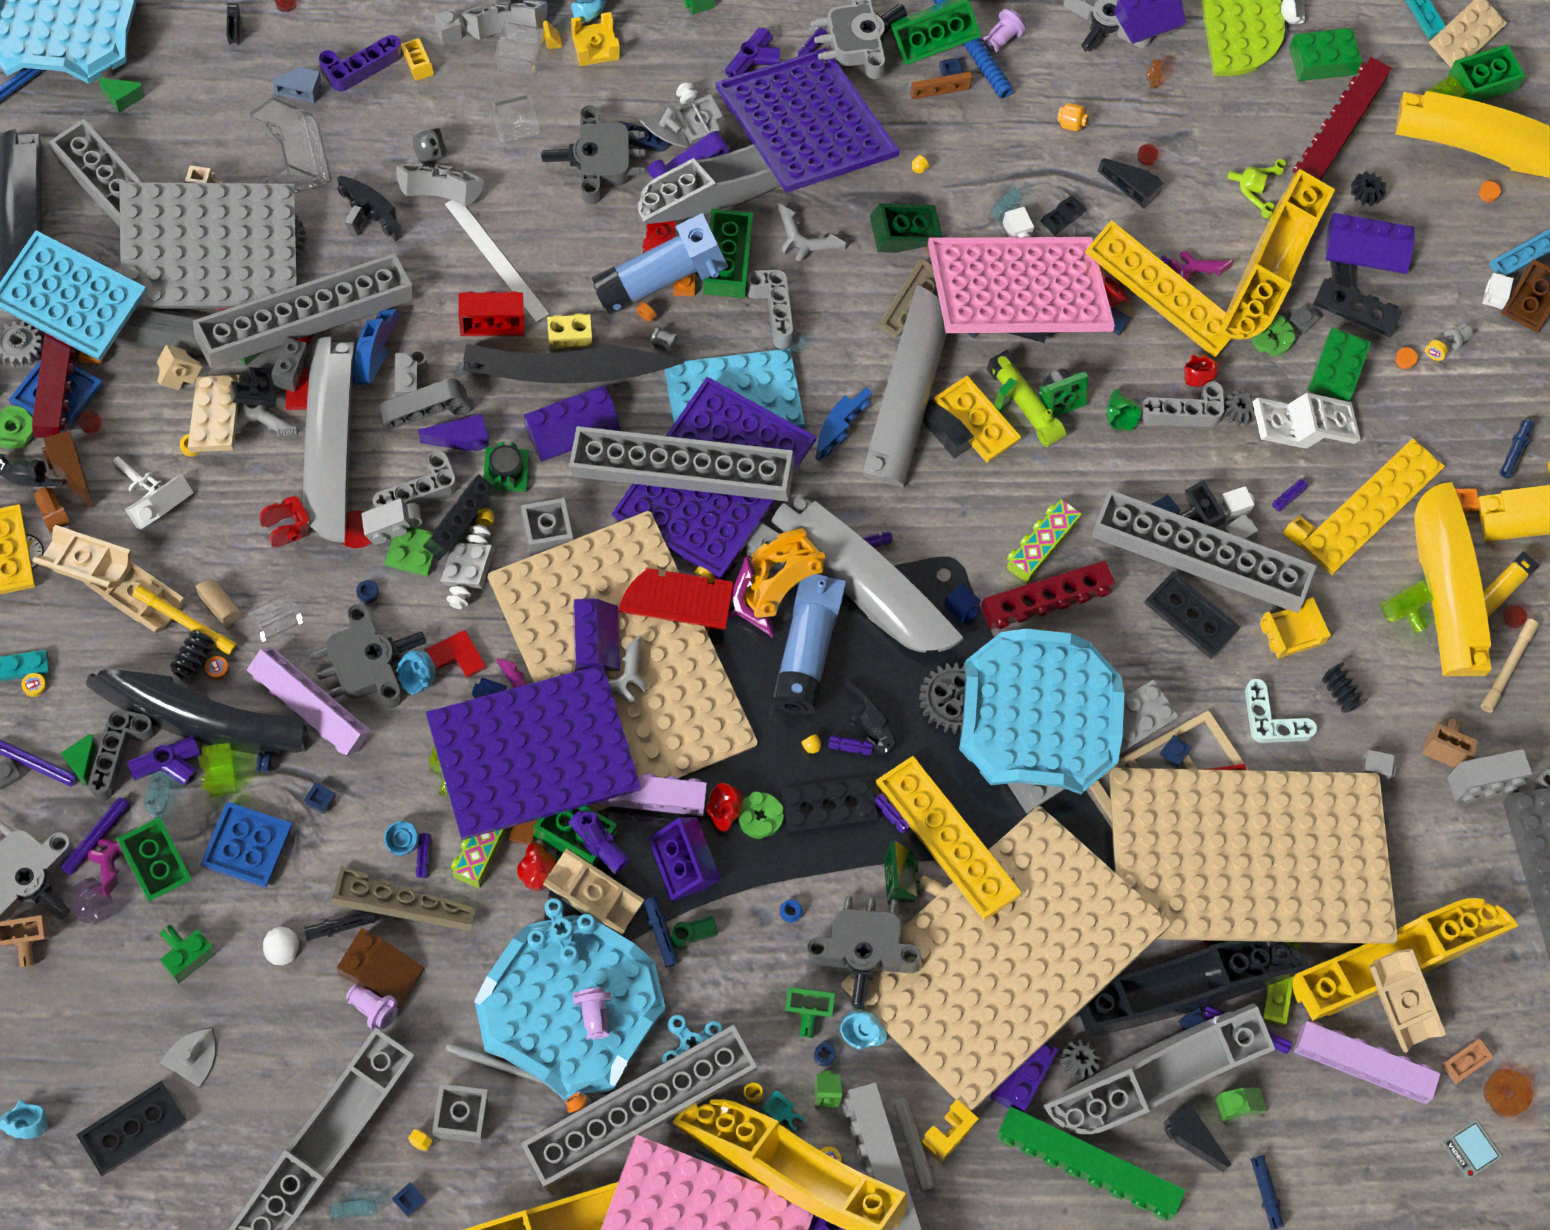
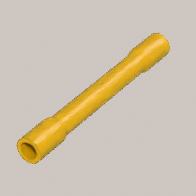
M139 584L134 590L132 596L148 606L154 607L191 631H199L215 642L212 645L228 655L236 647L237 644L220 633H216L180 611L144 586Z

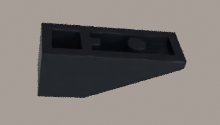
M1103 158L1098 168V172L1142 208L1148 206L1160 194L1163 186L1160 178L1148 170Z
M932 399L929 400L922 422L955 459L971 448L974 435L961 420Z
M1191 1104L1167 1118L1163 1123L1165 1126L1164 1131L1171 1140L1174 1139L1176 1144L1220 1171L1224 1172L1232 1165Z

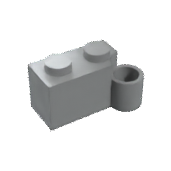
M414 350L410 355L409 353H395V398L418 390L419 373L427 368L426 354L422 350Z
M401 498L361 513L364 535L374 545L403 536L407 533L406 529L408 527L415 528L422 524L420 506L415 503L406 504Z

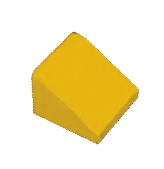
M544 21L543 35L548 50L561 48L562 42L559 31L548 21Z
M1298 515L1290 522L1283 534L1297 546H1300L1316 528Z

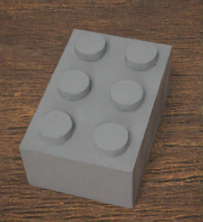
M1524 749L1460 762L1447 778L1455 802L1464 800V803H1469L1482 796L1488 799L1497 796L1498 793L1506 792V794H1512L1519 791V788L1526 784V780L1532 775V771Z

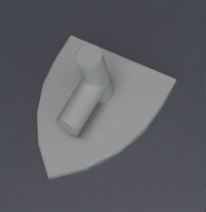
M669 105L667 110L665 109L640 120L655 136L673 145L686 148L685 133L679 122L673 117L676 111L675 106Z
M212 1028L199 1030L184 1036L166 1052L159 1063L200 1088L207 1078L215 1058V1039Z

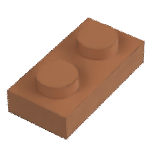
M1479 1038L1441 1066L1453 1082L1457 1084L1492 1060L1494 1056Z

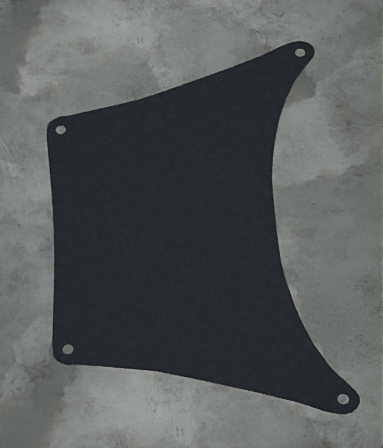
M934 557L894 565L962 635L963 640L959 644L941 652L938 650H926V653L905 647L868 619V616L843 592L836 626L833 629L820 683L821 688L814 713L809 715H798L782 711L775 707L771 701L788 639L799 584L794 585L785 594L778 606L776 615L770 616L776 633L772 638L741 616L727 619L726 629L711 627L708 636L757 739V745L747 751L679 778V780L686 781L689 779H699L707 783L703 816L614 806L597 812L617 824L614 843L628 856L630 862L623 870L616 874L601 859L595 867L644 900L657 897L662 915L666 916L668 921L702 905L758 886L884 864L883 858L890 841H896L913 851L914 859H918V861H936L911 828L901 833L896 828L897 825H893L882 813V808L879 809L877 806V822L787 835L783 812V822L779 831L772 836L763 837V839L752 838L745 834L740 827L738 817L734 820L729 830L720 831L705 809L712 789L719 783L729 784L741 791L743 800L753 792H760L772 795L782 805L780 789L870 777L875 800L878 795L884 794L876 784V780L912 756L922 766L987 850L994 846L1028 814L1008 784L990 785L980 774L977 766L972 761L970 762L959 750L960 728L957 729L956 734H953L952 728H949L945 733L944 726L942 725L936 729L937 722L929 723L930 715L923 716L926 708H920V703L923 700L919 699L920 693H923L920 691L921 685H925L923 683L925 677L930 678V671L937 674V667L940 666L945 670L946 663L951 668H954L955 663H958L959 669H962L969 657L994 638L969 583L964 567L951 557ZM941 568H946L951 573L950 579L947 581L939 580L937 578V571ZM730 601L729 611L735 609V605ZM847 681L862 691L887 716L897 741L896 748L890 754L882 755L878 753L874 748L875 745H878V740L870 736L860 722L853 721L849 716L851 710L862 702L846 687ZM960 681L954 682L955 685L958 687L965 686ZM935 691L936 695L940 697L945 696L944 692ZM946 710L949 715H956L954 710ZM817 734L821 740V748L817 753H809L804 749L801 742ZM830 736H840L839 739H843V737L861 740L862 743L864 741L872 742L871 755H865L860 751L859 753L842 751L841 748L831 749L828 746ZM1066 789L1040 805L1115 872L1113 830L1086 791L1078 794ZM852 797L845 800V804L848 807H855L858 804L856 799ZM825 801L822 804L823 808L828 811L835 808V804L832 801ZM809 804L800 806V810L805 814L813 811L812 806ZM755 812L757 820L760 821L761 818H767L764 815L765 812ZM679 817H697L721 880L706 890L677 900H671L648 838ZM558 850L555 860L556 864L563 855V853ZM552 890L549 891L548 900L556 898L562 902L564 909L563 917L575 914L583 915V913L561 900L562 897ZM643 903L622 935L629 941L652 929V927H649V917ZM545 913L544 921L551 920Z

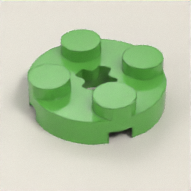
M1278 314L1275 315L1272 323L1263 332L1251 339L1258 351L1270 353L1269 356H1280L1288 352L1295 340V335L1290 323L1285 320L1284 316ZM1270 332L1275 333L1277 335V339L1269 337L1268 335H1270Z
M19 406L3 408V411L0 412V447L6 449L27 447L29 441L34 436L31 415ZM12 424H15L17 427V429L14 431H9V429H6L7 427H11Z
M753 792L744 799L743 808L738 816L742 831L756 839H763V837L776 834L783 822V806L772 795L760 792ZM755 812H765L766 819L761 818L760 821L756 819L757 815Z

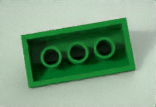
M947 0L895 20L890 24L905 66L981 37L969 0Z

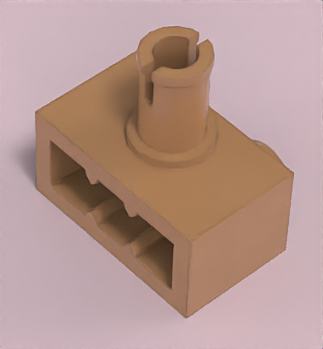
M1450 719L1447 727L1439 723L1435 724L1425 738L1422 754L1456 768L1460 762L1474 758L1478 740L1460 733L1462 723L1458 721L1457 727H1455L1457 719Z
M48 915L1 921L0 946L13 944L17 946L19 967L35 965L32 944H34V941L51 939Z

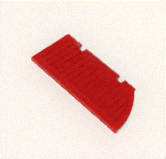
M646 568L628 586L618 610L619 613L726 629L733 582L715 579L713 585L707 584L708 577L665 571L664 577L658 576V569Z

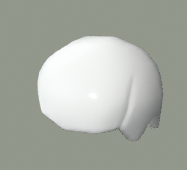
M1283 0L1281 14L1286 22L1289 24L1305 22L1303 0Z
M279 926L273 928L266 934L263 941V953L266 959L274 965H285L292 962L299 949L297 934L287 927Z

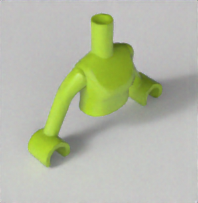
M1278 159L1273 167H1247L1242 174L1229 171L1227 179L1240 182L1242 193L1261 209L1263 218H1270L1274 204L1271 202L1263 204L1251 192L1262 194L1267 174H1283V167H1285L1286 162L1283 159Z

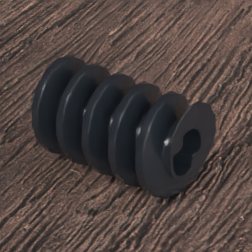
M199 631L189 632V638L184 640L185 646H181L179 649L180 653L175 655L176 661L170 663L171 671L179 678L188 682L194 681L190 674L198 675L199 673L194 667H203L199 659L207 660L208 657L204 654V651L212 652V648L208 644H215L211 638Z
M1342 662L1329 669L1323 676L1322 682L1328 684V691H1333L1331 696L1338 698L1336 701L1337 705H1343L1341 711L1348 713L1361 707L1368 699L1360 700L1364 692H1355L1359 685L1351 686L1354 677L1346 678L1350 671H1341V668L1345 665Z

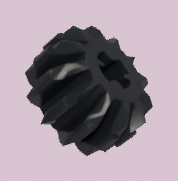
M1367 171L1363 175L1359 173L1351 183V195L1355 196V201L1360 200L1362 206L1367 203L1371 207L1374 203L1378 204L1382 197L1385 196L1386 183L1382 182V176L1376 177L1375 172L1371 175Z

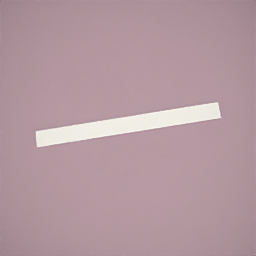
M453 200L445 203L446 207L512 291L523 292L524 307L537 322L549 315L466 206Z

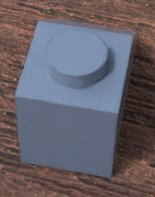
M298 67L276 77L272 82L274 94L315 103L321 86L320 71H316L313 68Z

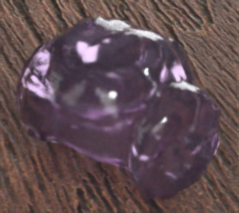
M93 877L83 879L72 888L73 896L69 903L70 909L78 920L84 923L91 922L96 925L109 918L114 913L111 894L106 898L101 888L102 883L97 882Z

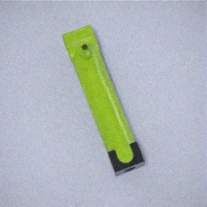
M1005 350L989 359L987 370L994 380L998 379L1002 385L1009 378L1017 381L1012 399L1035 428L1040 442L1045 447H1049L1066 437L1065 428L1058 419L1052 417V410H1047L1015 367L1014 358L1008 350Z

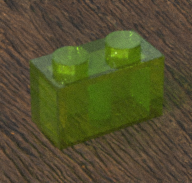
M230 743L202 747L203 755H199L200 768L205 769V776L201 777L203 791L207 790L210 797L238 793L233 751Z

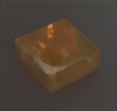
M1153 59L1151 67H1147L1146 79L1149 80L1150 88H1158L1162 77L1161 60Z

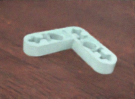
M1260 679L1249 681L1245 688L1250 731L1255 741L1260 743L1307 741L1313 738L1317 731V726L1311 719L1272 720L1266 684ZM1253 686H1256V688L1260 690V692L1258 693V700H1255V690H1251ZM1261 706L1265 714L1261 716L1255 714L1253 707ZM1261 721H1263V731H1267L1264 736H1262L1261 732H1257ZM1304 725L1307 729H1310L1308 734H1306L1305 730H1300ZM1286 726L1290 734L1286 736L1280 734L1278 727Z

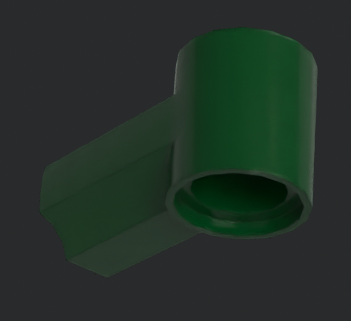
M711 915L690 922L676 923L670 936L673 946L679 949L685 948L691 943L718 936L715 919ZM676 932H685L687 938H678Z

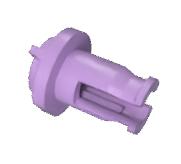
M1003 9L999 13L1000 22L991 29L987 37H983V42L988 49L994 47V51L997 53L999 48L1005 45L1014 35L1021 37L1026 31L1025 21L1014 10Z
M360 983L354 984L346 995V998L350 999L348 1003L353 1004L368 1017L367 1026L370 1029H385L397 1015V1000L391 995L381 998L372 991L360 986Z
M591 988L573 992L574 1006H582L584 1026L588 1035L586 1040L610 1037V1034L607 1032L608 1020L605 1002L611 1001L612 995L610 992H605L604 988Z

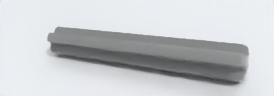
M906 1097L895 1100L894 1104L922 1190L933 1189L935 1183Z

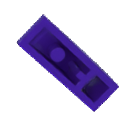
M482 414L418 429L419 440L423 444L463 451H480L489 446L488 433Z

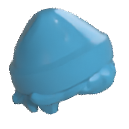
M422 650L407 652L398 663V684L401 685L405 692L412 695L423 692L432 686L436 668L431 657Z

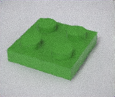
M408 527L405 535L392 538L384 562L385 566L428 577L434 555L425 549L423 545L433 532Z

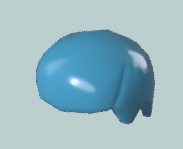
M400 820L389 825L384 834V843L391 853L405 856L416 849L420 836L417 828L412 823Z

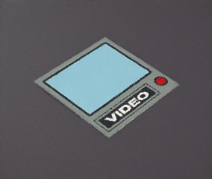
M1477 1119L1441 1141L1467 1180L1503 1158Z

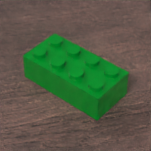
M711 209L709 227L728 264V268L719 271V275L715 278L709 276L704 279L703 294L745 298L753 213Z

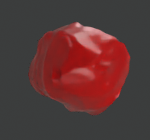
M1194 354L1191 355L1190 361L1185 363L1184 366L1186 385L1201 387L1212 382L1219 373L1220 364L1206 355L1197 357Z
M719 783L712 789L705 809L720 831L729 830L734 820L739 816L744 801L741 791L726 783Z
M538 842L531 843L527 846L525 856L517 866L518 877L525 884L526 888L536 892L547 889L543 883L555 867L556 862L553 855L548 853V850Z

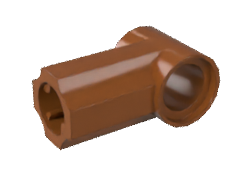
M51 487L40 488L33 494L49 533L53 532L55 525L64 527L71 524L63 506H60Z

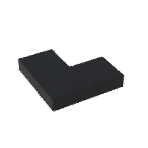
M249 367L247 372L249 383L231 381L229 388L232 403L275 407L277 401L271 369Z

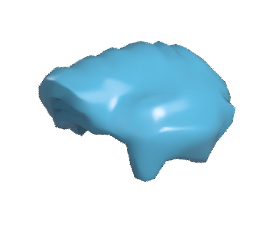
M577 0V2L571 4L573 18L581 17V22L589 23L603 12L607 1Z
M856 1009L847 1012L845 1016L841 1017L840 1033L850 1046L862 1050L870 1046L882 1045L886 1041L887 1032L881 1025L880 1019L872 1012H868L865 1009Z
M19 1100L15 1108L7 1111L0 1117V1129L14 1138H36L45 1134V1130L49 1128L47 1113L39 1105L26 1104L23 1100Z

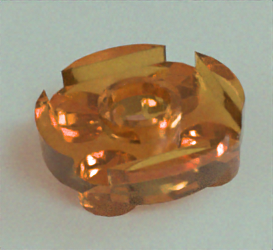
M1510 1069L1497 1071L1484 1084V1099L1493 1108L1492 1111L1499 1116L1515 1117L1526 1111L1531 1104L1532 1089L1530 1081L1526 1076L1521 1075L1517 1071ZM1511 1089L1513 1096L1507 1099L1506 1094L1502 1093V1090Z

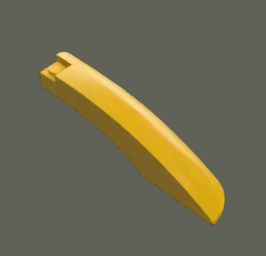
M1452 482L1443 483L1432 487L1421 497L1414 513L1419 563L1422 565L1431 598L1443 677L1487 676L1491 671L1489 655L1491 640L1476 554L1455 487Z
M710 1100L708 1104L701 1106L696 1104L680 1113L673 1121V1124L738 1171L757 1183L769 1187L784 1199L845 1230H892L893 1227L898 1229L907 1207V1194L864 1175L837 1161L779 1124V1121L733 1101Z

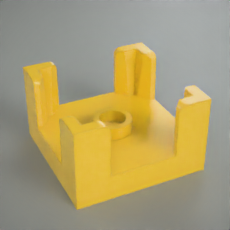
M611 12L602 13L601 23L581 26V17L571 18V34L579 66L619 60L620 45L618 38L614 36Z
M956 1099L950 1106V1111L945 1115V1120L953 1127L944 1135L935 1126H932L925 1133V1138L921 1141L922 1146L942 1163L973 1129L979 1118Z

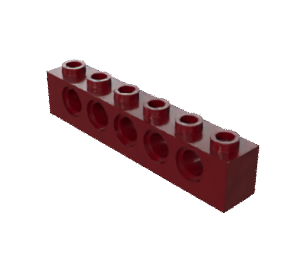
M1105 560L983 598L981 609L990 630L994 628L1004 629L1010 623H1023L1029 620L1030 617L1036 615L1042 617L1055 609H1067L1074 603L1084 604L1097 596L1099 598L1106 597L1112 592L1115 581ZM1085 582H1090L1094 586L1089 587L1085 584ZM1065 588L1072 589L1074 593L1066 592ZM1049 594L1054 599H1047L1044 595ZM1024 601H1030L1033 603V605L1028 606L1024 603ZM1004 607L1011 608L1013 612L1005 611Z

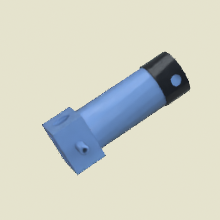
M703 213L677 225L676 228L679 236L591 277L594 283V290L609 315L695 272H698L703 280L709 276L715 278L719 275V271L728 268V264Z
M818 574L811 575L800 581L788 639L771 699L772 704L778 709L798 715L814 713L846 581Z

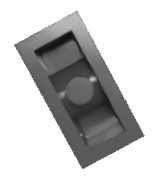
M285 337L271 373L274 387L295 392L309 356L305 342Z

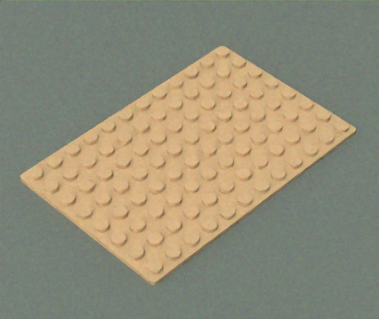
M646 511L488 574L489 583L534 683L575 672L574 599H599L617 605L619 610L620 602L628 586L646 568L658 569V576L664 577L665 571L679 573L651 512ZM618 612L620 671H605L607 680L618 679L624 674L625 662L622 658L627 654L626 646L638 635L642 636L638 675L646 682L647 690L645 692L642 691L636 684L628 685L626 689L635 698L634 702L626 701L619 693H612L637 775L654 774L658 778H666L667 776L681 778L756 747L757 739L704 626ZM595 804L588 805L595 812L611 807Z
M1113 768L1110 770L1115 873L1169 920L1170 927L1157 939L1394 944L1397 941L1398 936L1382 794L1378 774Z
M1040 806L1032 810L988 850L1022 892V896L983 921L952 882L902 927V944L914 945L919 948L922 957V968L916 973L880 971L873 976V981L868 980L865 1007L862 1009L872 1012L880 1019L881 1025L885 1028L886 1032L955 1100L958 1099L970 1111H973L1170 927V922ZM908 957L906 961L913 962L916 960V957ZM850 974L842 981L841 987L852 998L854 979H852Z

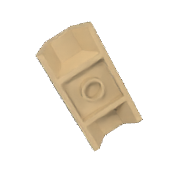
M55 525L53 527L52 542L43 556L34 557L32 561L33 563L51 568L54 572L89 584L95 583L107 588H114L120 586L130 570L132 552L129 549Z
M131 562L130 570L119 587L107 588L95 583L89 584L84 582L85 585L100 594L106 601L154 633L165 630L173 619L132 596L136 587L139 584L179 610L184 602V598L133 562Z
M568 849L565 850L543 883L544 886L562 897L561 900L583 914L592 915L596 921L604 924L621 936L644 901L643 898Z
M1413 949L1395 951L1376 959L1369 969L1402 1052H1408L1414 1044L1428 1038L1446 1035Z

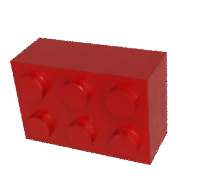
M466 291L458 293L460 336H524L523 292L509 291L497 293L495 291H488L486 293H475Z

